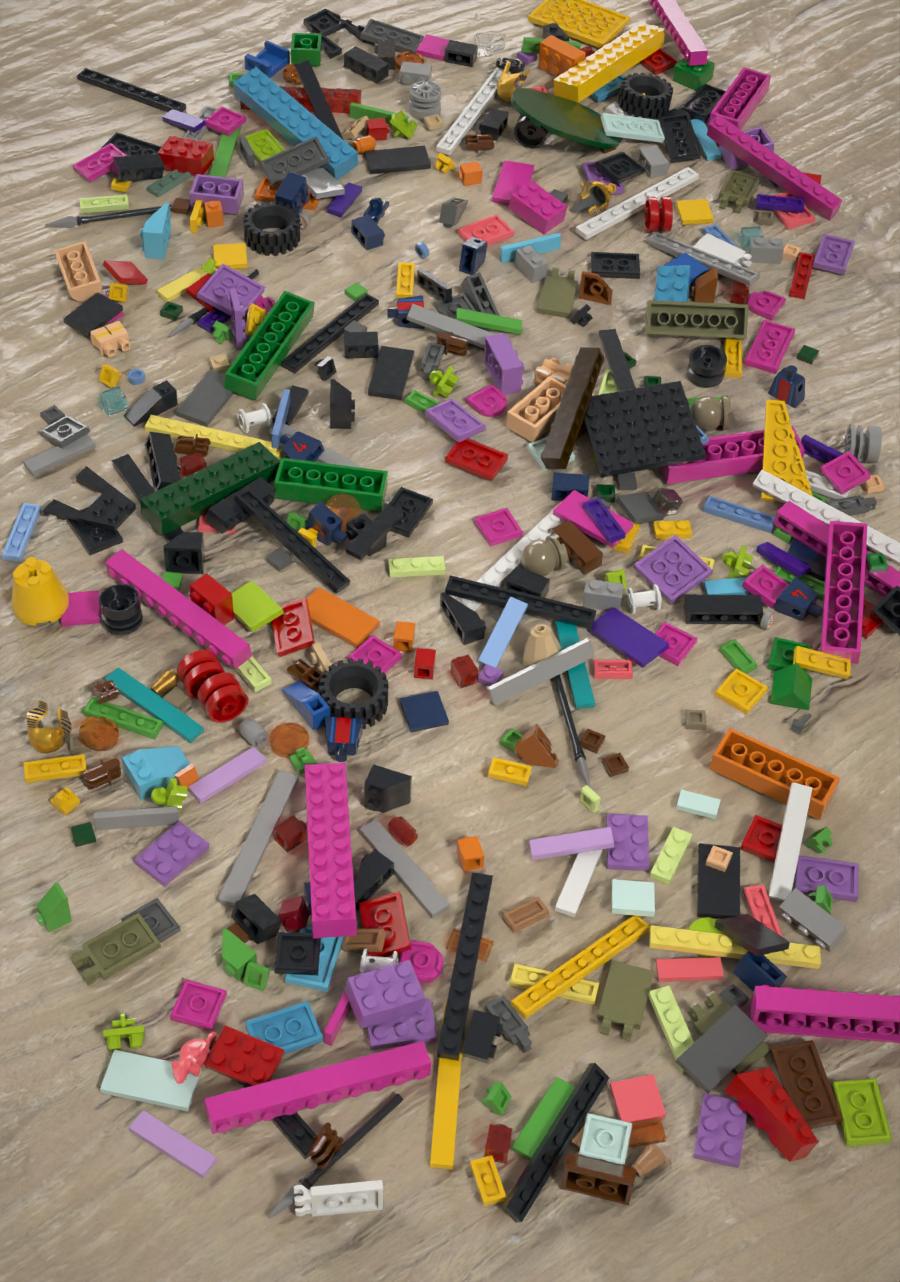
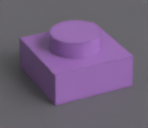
M520 51L517 53L516 58L524 64H529L536 61L538 55Z
M486 664L478 676V683L491 686L499 682L503 677V670Z

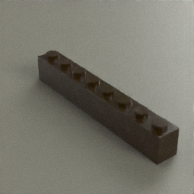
M580 347L578 355H576L574 366L570 372L571 375L566 383V389L561 397V403L556 411V417L551 424V431L546 438V445L541 453V461L547 469L567 468L605 359L599 347Z

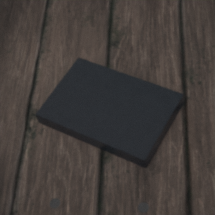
M625 152L612 155L597 161L595 164L598 170L616 184L639 176L645 171V168Z
M591 252V273L599 274L603 278L640 279L639 254Z
M97 292L63 318L68 326L90 337V331L103 327L123 311V306Z
M400 487L388 505L402 511L403 518L390 531L409 538L433 504V498Z
M88 508L82 509L80 511L85 512ZM66 518V521L89 556L123 543V538L118 530L111 531L97 528L86 522L79 524L76 523V520Z
M749 914L715 921L714 927L755 956L789 949V941Z

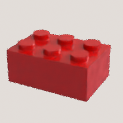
M169 136L158 151L165 166L164 170L169 171L176 169L181 173L190 172L192 175H204L214 161L213 143Z

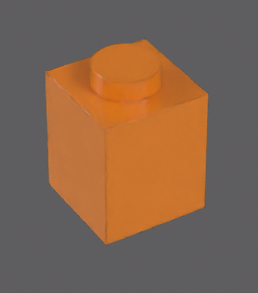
M478 161L460 164L458 178L464 186L482 183L483 170Z
M204 202L207 227L223 226L221 202Z
M396 621L393 641L394 649L412 653L416 623Z
M478 836L464 837L457 840L456 852L463 872L483 868L484 853Z

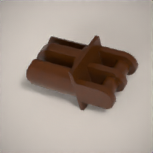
M476 131L474 135L465 136L467 150H476L478 153V150L494 149L492 134H477Z
M442 332L437 334V344L445 345V355L448 352L461 356L467 354V339L455 337L453 332L451 334Z
M196 434V437L178 436L175 453L194 455V459L196 456L206 457L211 441L208 438L198 437V434Z
M298 659L286 670L288 674L314 690L315 686L318 687L320 685V678H323V673L316 669V665L311 667L302 659Z
M112 679L105 680V682L99 680L97 681L98 685L92 684L91 692L97 697L99 704L116 699L120 695Z
M114 758L103 763L102 759H100L101 764L85 770L83 775L86 788L92 790L106 783L112 786L111 781L121 777L120 761Z
M329 1122L321 1127L317 1136L312 1137L315 1142L307 1153L314 1163H318L317 1167L322 1170L328 1166L335 1152L342 1149L341 1144L344 1141L342 1137L337 1136L336 1130L330 1128L331 1124Z

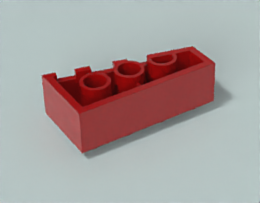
M769 1067L737 1074L724 1090L729 1097L732 1095L739 1102L737 1106L743 1112L747 1111L756 1120L754 1124L759 1130L762 1129L770 1135V1142L789 1162L806 1158L819 1142Z

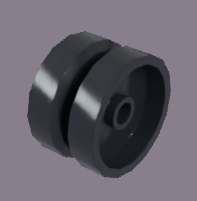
M525 115L519 116L514 127V136L517 142L531 149L543 145L549 133L543 126L539 128L532 124Z
M712 345L697 346L690 353L687 369L688 379L696 386L703 388L718 386L724 379L727 364L726 354L720 348Z

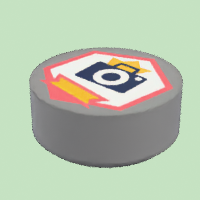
M299 213L300 229L304 230L309 226L310 220L306 214Z
M769 610L764 612L760 622L761 628L770 629L775 617L774 612Z

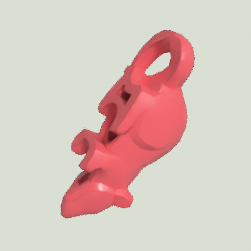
M211 1032L206 1040L193 1039L182 1046L180 1059L178 1062L173 1061L171 1063L173 1076L177 1084L184 1083L188 1074H194L195 1077L199 1076L201 1066L205 1067L204 1063L210 1054L209 1047L215 1043L218 1037L216 1032Z

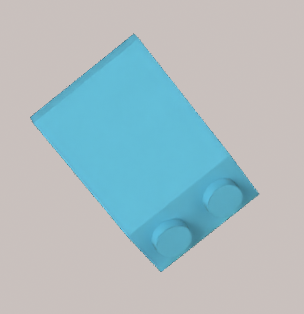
M165 203L145 222L144 229L141 228L140 237L143 239L142 251L145 252V258L165 259L171 233L169 203Z
M179 746L141 749L122 757L124 773L141 801L151 797L152 791L155 788H165L166 790L170 779L176 778L174 774L190 765Z

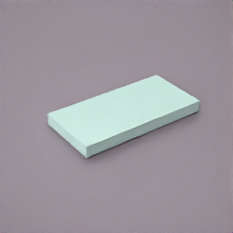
M608 113L601 114V121L606 136L664 142L665 138L659 120Z
M114 1050L100 1092L188 1112L201 1075V1068L198 1077H195L194 1074H188L184 1083L177 1084L173 1076L171 1061Z

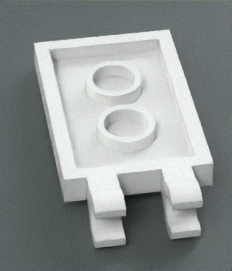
M708 233L693 246L740 266L743 264L745 267H749L752 264L749 261L752 256L746 253V251Z
M382 1180L311 1187V1190H308L303 1185L294 1186V1194H303V1196L294 1197L295 1205H304L302 1208L295 1209L296 1216L312 1214V1217L383 1210Z

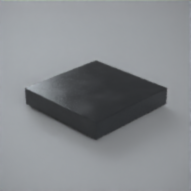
M278 932L275 974L318 976L321 938H313V934Z

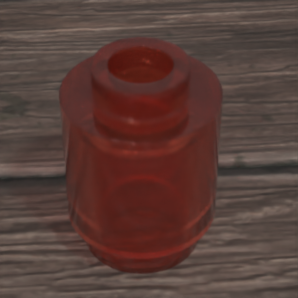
M394 817L389 822L388 832L401 845L408 847L417 840L418 834L416 829L404 817Z

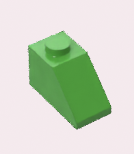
M57 882L37 904L39 913L36 915L37 921L40 926L44 925L48 932L72 922L68 898Z
M227 928L223 930V970L228 976H233L239 981L245 976L247 964L250 961L257 963V954Z

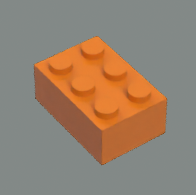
M550 35L540 42L538 68L559 77V75L583 61L586 52Z

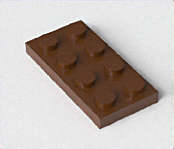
M809 1040L772 1047L770 1055L781 1085L810 1129L842 1123L843 1117L814 1041Z

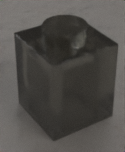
M659 488L650 502L658 513L674 515L683 503V500L675 490Z

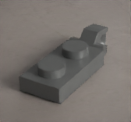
M428 343L421 362L423 380L429 381L430 373L438 371L445 352V345Z
M860 495L826 502V504L849 516L874 510L877 503L875 497L864 499Z
M501 996L485 1005L487 1013L500 1017V1023L503 1024L502 1033L512 1045L517 1043L523 1053L532 1049V1042L528 1038L530 1036L528 1026L515 1009L510 1006L505 996Z

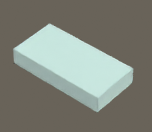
M681 790L676 809L716 819L721 800Z

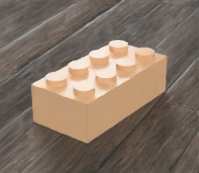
M549 376L507 412L506 427L531 442L537 441L551 429V424L556 417V411L561 403V397L564 394L566 385Z

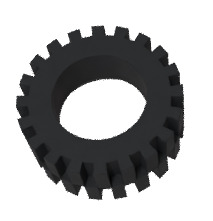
M645 73L629 74L623 78L618 98L619 107L624 112L628 111L627 114L630 116L633 114L635 115L634 117L640 116L649 119L656 117L659 119L664 113L669 111L673 86L669 82L666 83V79H660V76L654 77L650 73L649 75H645Z
M270 201V204L262 202V205L256 204L254 209L250 207L248 212H245V217L243 218L244 240L247 247H250V250H257L258 254L264 252L265 256H269L270 253L278 256V253L286 254V250L293 251V247L296 248L298 242L300 243L299 213H296L295 208L291 209L290 205L283 206L282 202L275 204V201ZM267 228L281 229L280 231L275 232L263 231Z
M353 658L348 659V663L340 660L337 662V667L332 664L329 666V672L327 670L323 672V678H320L319 694L330 707V717L363 718V729H366V724L372 727L375 725V719L380 722L383 719V714L385 715L387 712L389 683L386 680V674L384 672L381 673V668L378 665L373 668V662L368 661L367 664H364V659H358V662H353ZM358 688L368 692L372 698L361 704H347L339 701L336 697L346 689Z

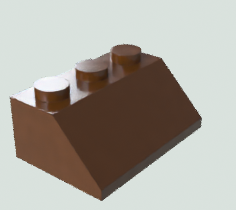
M568 1153L560 1189L629 1205L636 1170L631 1169L627 1165H615L603 1159L594 1160L586 1158L582 1154Z

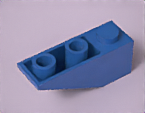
M301 682L282 689V692L312 730L325 725V717H330V707L320 694Z

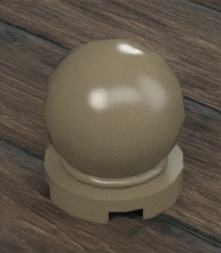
M728 395L721 396L719 401L714 397H701L690 408L695 424L701 430L709 431L718 426H721V430H730L731 421H728V413H731V401Z
M557 534L547 536L545 541H532L525 546L521 554L523 567L541 576L553 572L554 569L557 571L566 569L565 562H568V554L564 543H559L557 540L559 536Z

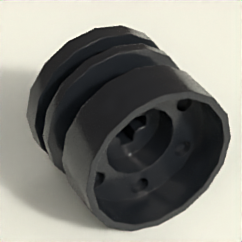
M115 584L101 592L99 603L104 628L108 632L116 635L130 634L142 625L143 616L140 598L135 587L128 584Z

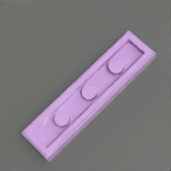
M252 747L190 785L188 790L201 804L266 764V758L255 747Z
M611 827L529 840L532 860L614 847Z
M144 1110L129 1127L131 1133L202 1179L217 1162V1157Z

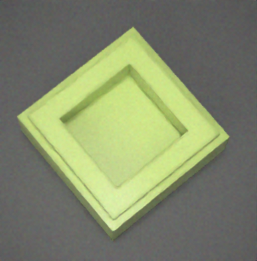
M584 786L581 789L580 802L591 812L595 813L598 811L601 798L589 786Z

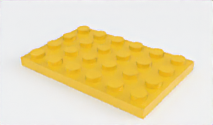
M545 0L528 15V21L540 26L557 23L567 36L593 45L596 48H603L630 22V17L586 0Z

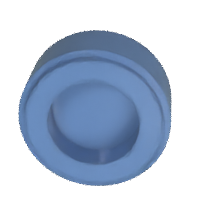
M419 242L415 245V251L420 258L424 259L429 256V249L424 242Z
M140 369L129 371V383L132 385L142 384L145 381L144 371Z

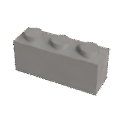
M796 888L779 906L781 917L789 924L791 922L798 926L797 929L804 936L810 935L814 938V943L823 950L826 948L831 952L847 933L845 925Z

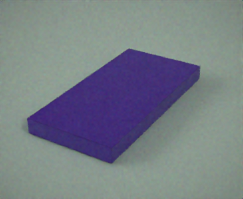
M614 607L596 619L592 629L587 628L588 632L642 668L669 648L668 642Z

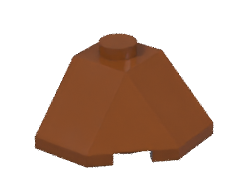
M717 268L711 269L695 280L694 287H691V296H694V302L714 303L718 282Z
M582 271L579 299L611 305L613 290L599 274Z
M535 724L514 746L515 754L520 760L523 759L526 764L555 768L559 762L557 755L551 753L552 744L538 724Z

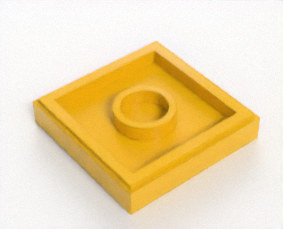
M707 199L676 201V208L682 225L713 223L714 218Z
M245 243L213 245L214 260L217 261L215 268L218 269L222 264L232 269L248 268Z
M735 669L715 691L714 696L747 715L768 692L769 687L742 671Z

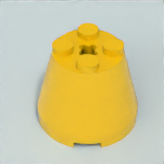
M30 557L13 572L11 605L15 617L20 622L37 626V623L48 621L53 623L61 618V615L68 608L69 594L51 565L43 560Z

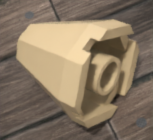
M539 624L531 629L524 648L523 665L525 667L536 664L563 650L552 629L547 625Z

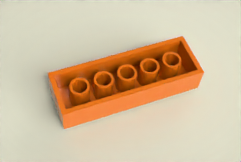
M729 728L714 752L710 765V770L786 805L792 782L812 787L807 815L818 820L822 818L836 793L840 780L839 777L731 728Z

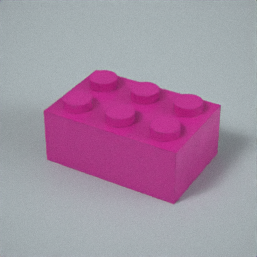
M534 181L529 182L513 193L509 205L511 211L542 234H546L564 221L568 207Z

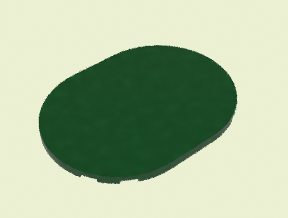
M529 88L516 89L511 96V103L520 115H525L532 124L539 128L543 126L553 135L601 149L617 148L622 141L621 137L606 136L601 115L580 103Z

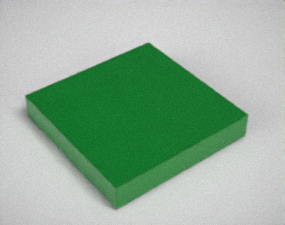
M774 637L767 669L778 671L793 665L794 649L796 646L811 649L812 645Z

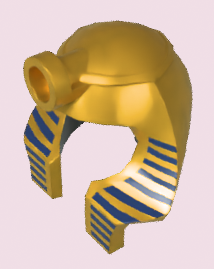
M511 62L506 63L497 84V94L503 101L511 102L513 92L516 89L522 88L530 72L529 69L526 70L525 74L508 75Z
M598 181L581 182L582 191L578 193L581 200L572 208V212L589 208L588 212L591 217L605 212L609 205L611 194L616 191L615 184L610 183L606 185Z
M40 700L37 702L35 709L27 712L28 737L32 747L39 753H53L59 750L66 742L72 730L71 722L67 711L59 708L57 710L59 727L43 728L40 719L47 716L48 706L47 703Z

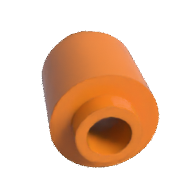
M370 135L358 138L352 142L353 149L359 154H363L365 151H372L376 146L375 139Z

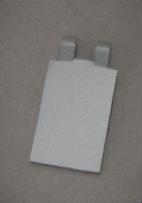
M318 167L301 175L306 177L308 191L316 199L345 194V188L324 168Z

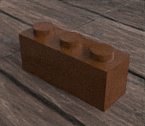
M570 520L552 528L551 535L557 534L559 536L557 540L560 544L564 543L568 559L574 564L576 569H579L585 575L602 566L603 553Z

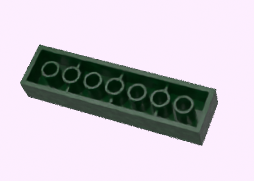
M257 442L141 498V515L163 536L207 514L209 508L260 477L268 483L274 481L280 460L263 444Z

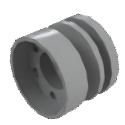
M419 81L411 85L409 95L410 115L421 121H424L426 116L440 115V86L431 81Z
M849 425L844 439L845 453L850 451L858 461L861 454H863L864 462L877 463L882 443L881 427L867 426L865 433H863L862 425H858L857 428L855 425Z

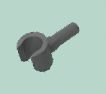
M808 713L801 721L794 719L790 730L801 733L804 724L812 715Z

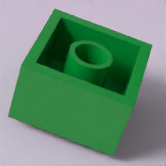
M292 33L291 65L309 60L311 66H320L322 34Z
M683 58L674 66L672 81L697 91L713 78L715 63L707 59V64L690 66Z

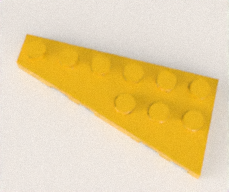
M766 400L762 470L813 496L802 456L795 440V434L790 424L785 401ZM761 491V501L781 502Z

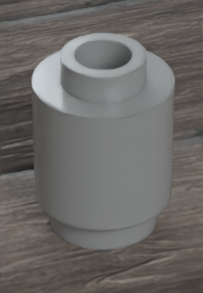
M247 718L240 724L239 730L241 735L253 747L262 746L266 743L268 732L255 720Z

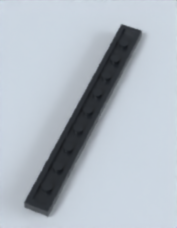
M472 872L437 1049L438 1058L459 1061L493 875Z

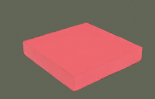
M654 1075L610 1082V1090L620 1121L629 1122L633 1125L666 1117Z

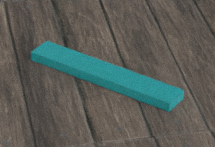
M554 620L559 644L563 650L580 642L576 625ZM583 662L566 671L575 709L595 707L586 664Z
M118 667L104 678L107 681L112 679L121 695L155 719L163 721L166 727L187 742L192 743L204 732L203 726Z

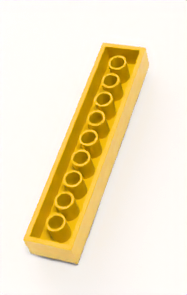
M638 23V25L629 29V31L555 78L554 95L577 103L581 102L663 47L664 29L658 28V26L646 25V23Z

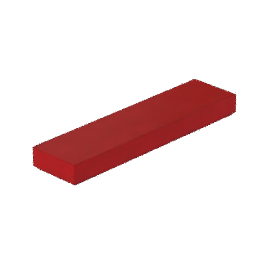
M799 253L789 292L790 297L805 300L815 255Z

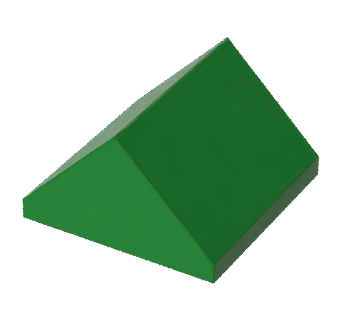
M797 663L775 671L773 674L770 704L809 710L812 678Z

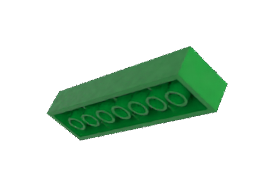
M284 291L225 373L224 388L256 401L313 318L315 302Z

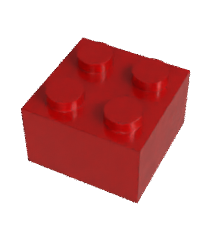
M206 573L189 585L192 602L223 625L234 619L232 593Z

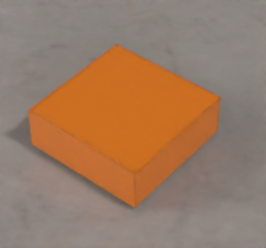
M192 764L174 774L178 785L187 786V791L190 785L199 780L195 766Z

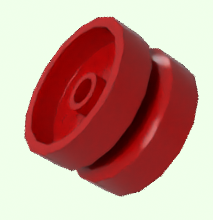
M670 196L661 197L659 202L656 197L646 198L644 218L647 232H657L658 228L661 232L671 231L673 206Z
M198 650L190 653L181 660L177 667V675L183 683L187 694L197 700L198 690L207 679L216 674L225 673L217 656L210 650Z
M219 673L210 677L200 686L197 695L210 719L216 723H225L238 717L246 709L249 700L238 680L231 673Z

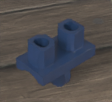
M374 197L370 200V205L363 216L369 215L378 224L380 218L384 216L385 211L389 207V202H382L381 198Z

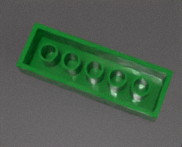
M281 458L274 482V488L276 489L275 498L316 504L321 501L324 505L382 512L388 487V471Z

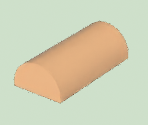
M86 241L54 250L69 294L74 300L85 302L97 292H101L102 284Z

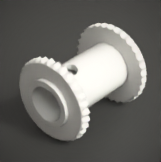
M264 403L260 405V410L245 413L243 409L238 410L239 425L244 433H248L249 427L264 423L266 427H270L272 424L269 408Z
M654 584L652 591L633 593L631 588L628 589L627 602L632 614H635L636 608L655 605L657 610L661 609L662 599L658 585Z
M364 949L363 955H361L360 973L363 974L397 964L399 960L397 952L394 951L393 958L367 956V949Z

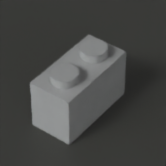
M403 61L399 71V84L411 86L419 81H431L432 65Z
M657 145L639 148L638 162L645 168L649 178L666 176L669 161L664 157Z
M750 238L748 254L752 256L750 259L752 263L781 264L784 251L783 239Z
M530 245L516 250L515 266L532 284L544 280L547 274V262Z
M586 579L582 607L609 611L614 607L620 611L624 584Z

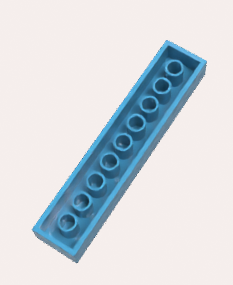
M257 67L233 82L234 95L293 146L317 136L329 159V163L319 168H324L336 180L358 166V152Z

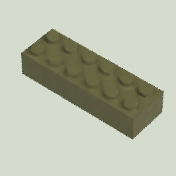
M648 300L646 302L645 336L747 339L749 305Z

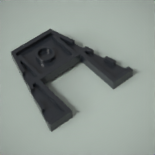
M326 8L305 18L303 22L310 33L322 34V49L330 59L342 54V48L327 36L343 28L362 42L367 41L360 38L365 27L361 25L356 26L348 19L343 20L340 15Z
M86 466L76 476V482L101 493L98 499L85 512L53 499L43 509L44 516L54 515L57 516V519L66 520V518L76 520V523L79 524L86 522L92 524L93 527L116 531L136 510V504Z

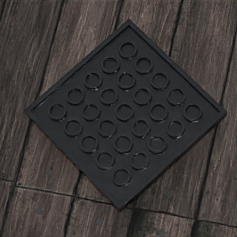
M681 381L591 396L583 420L600 478L706 459V454Z

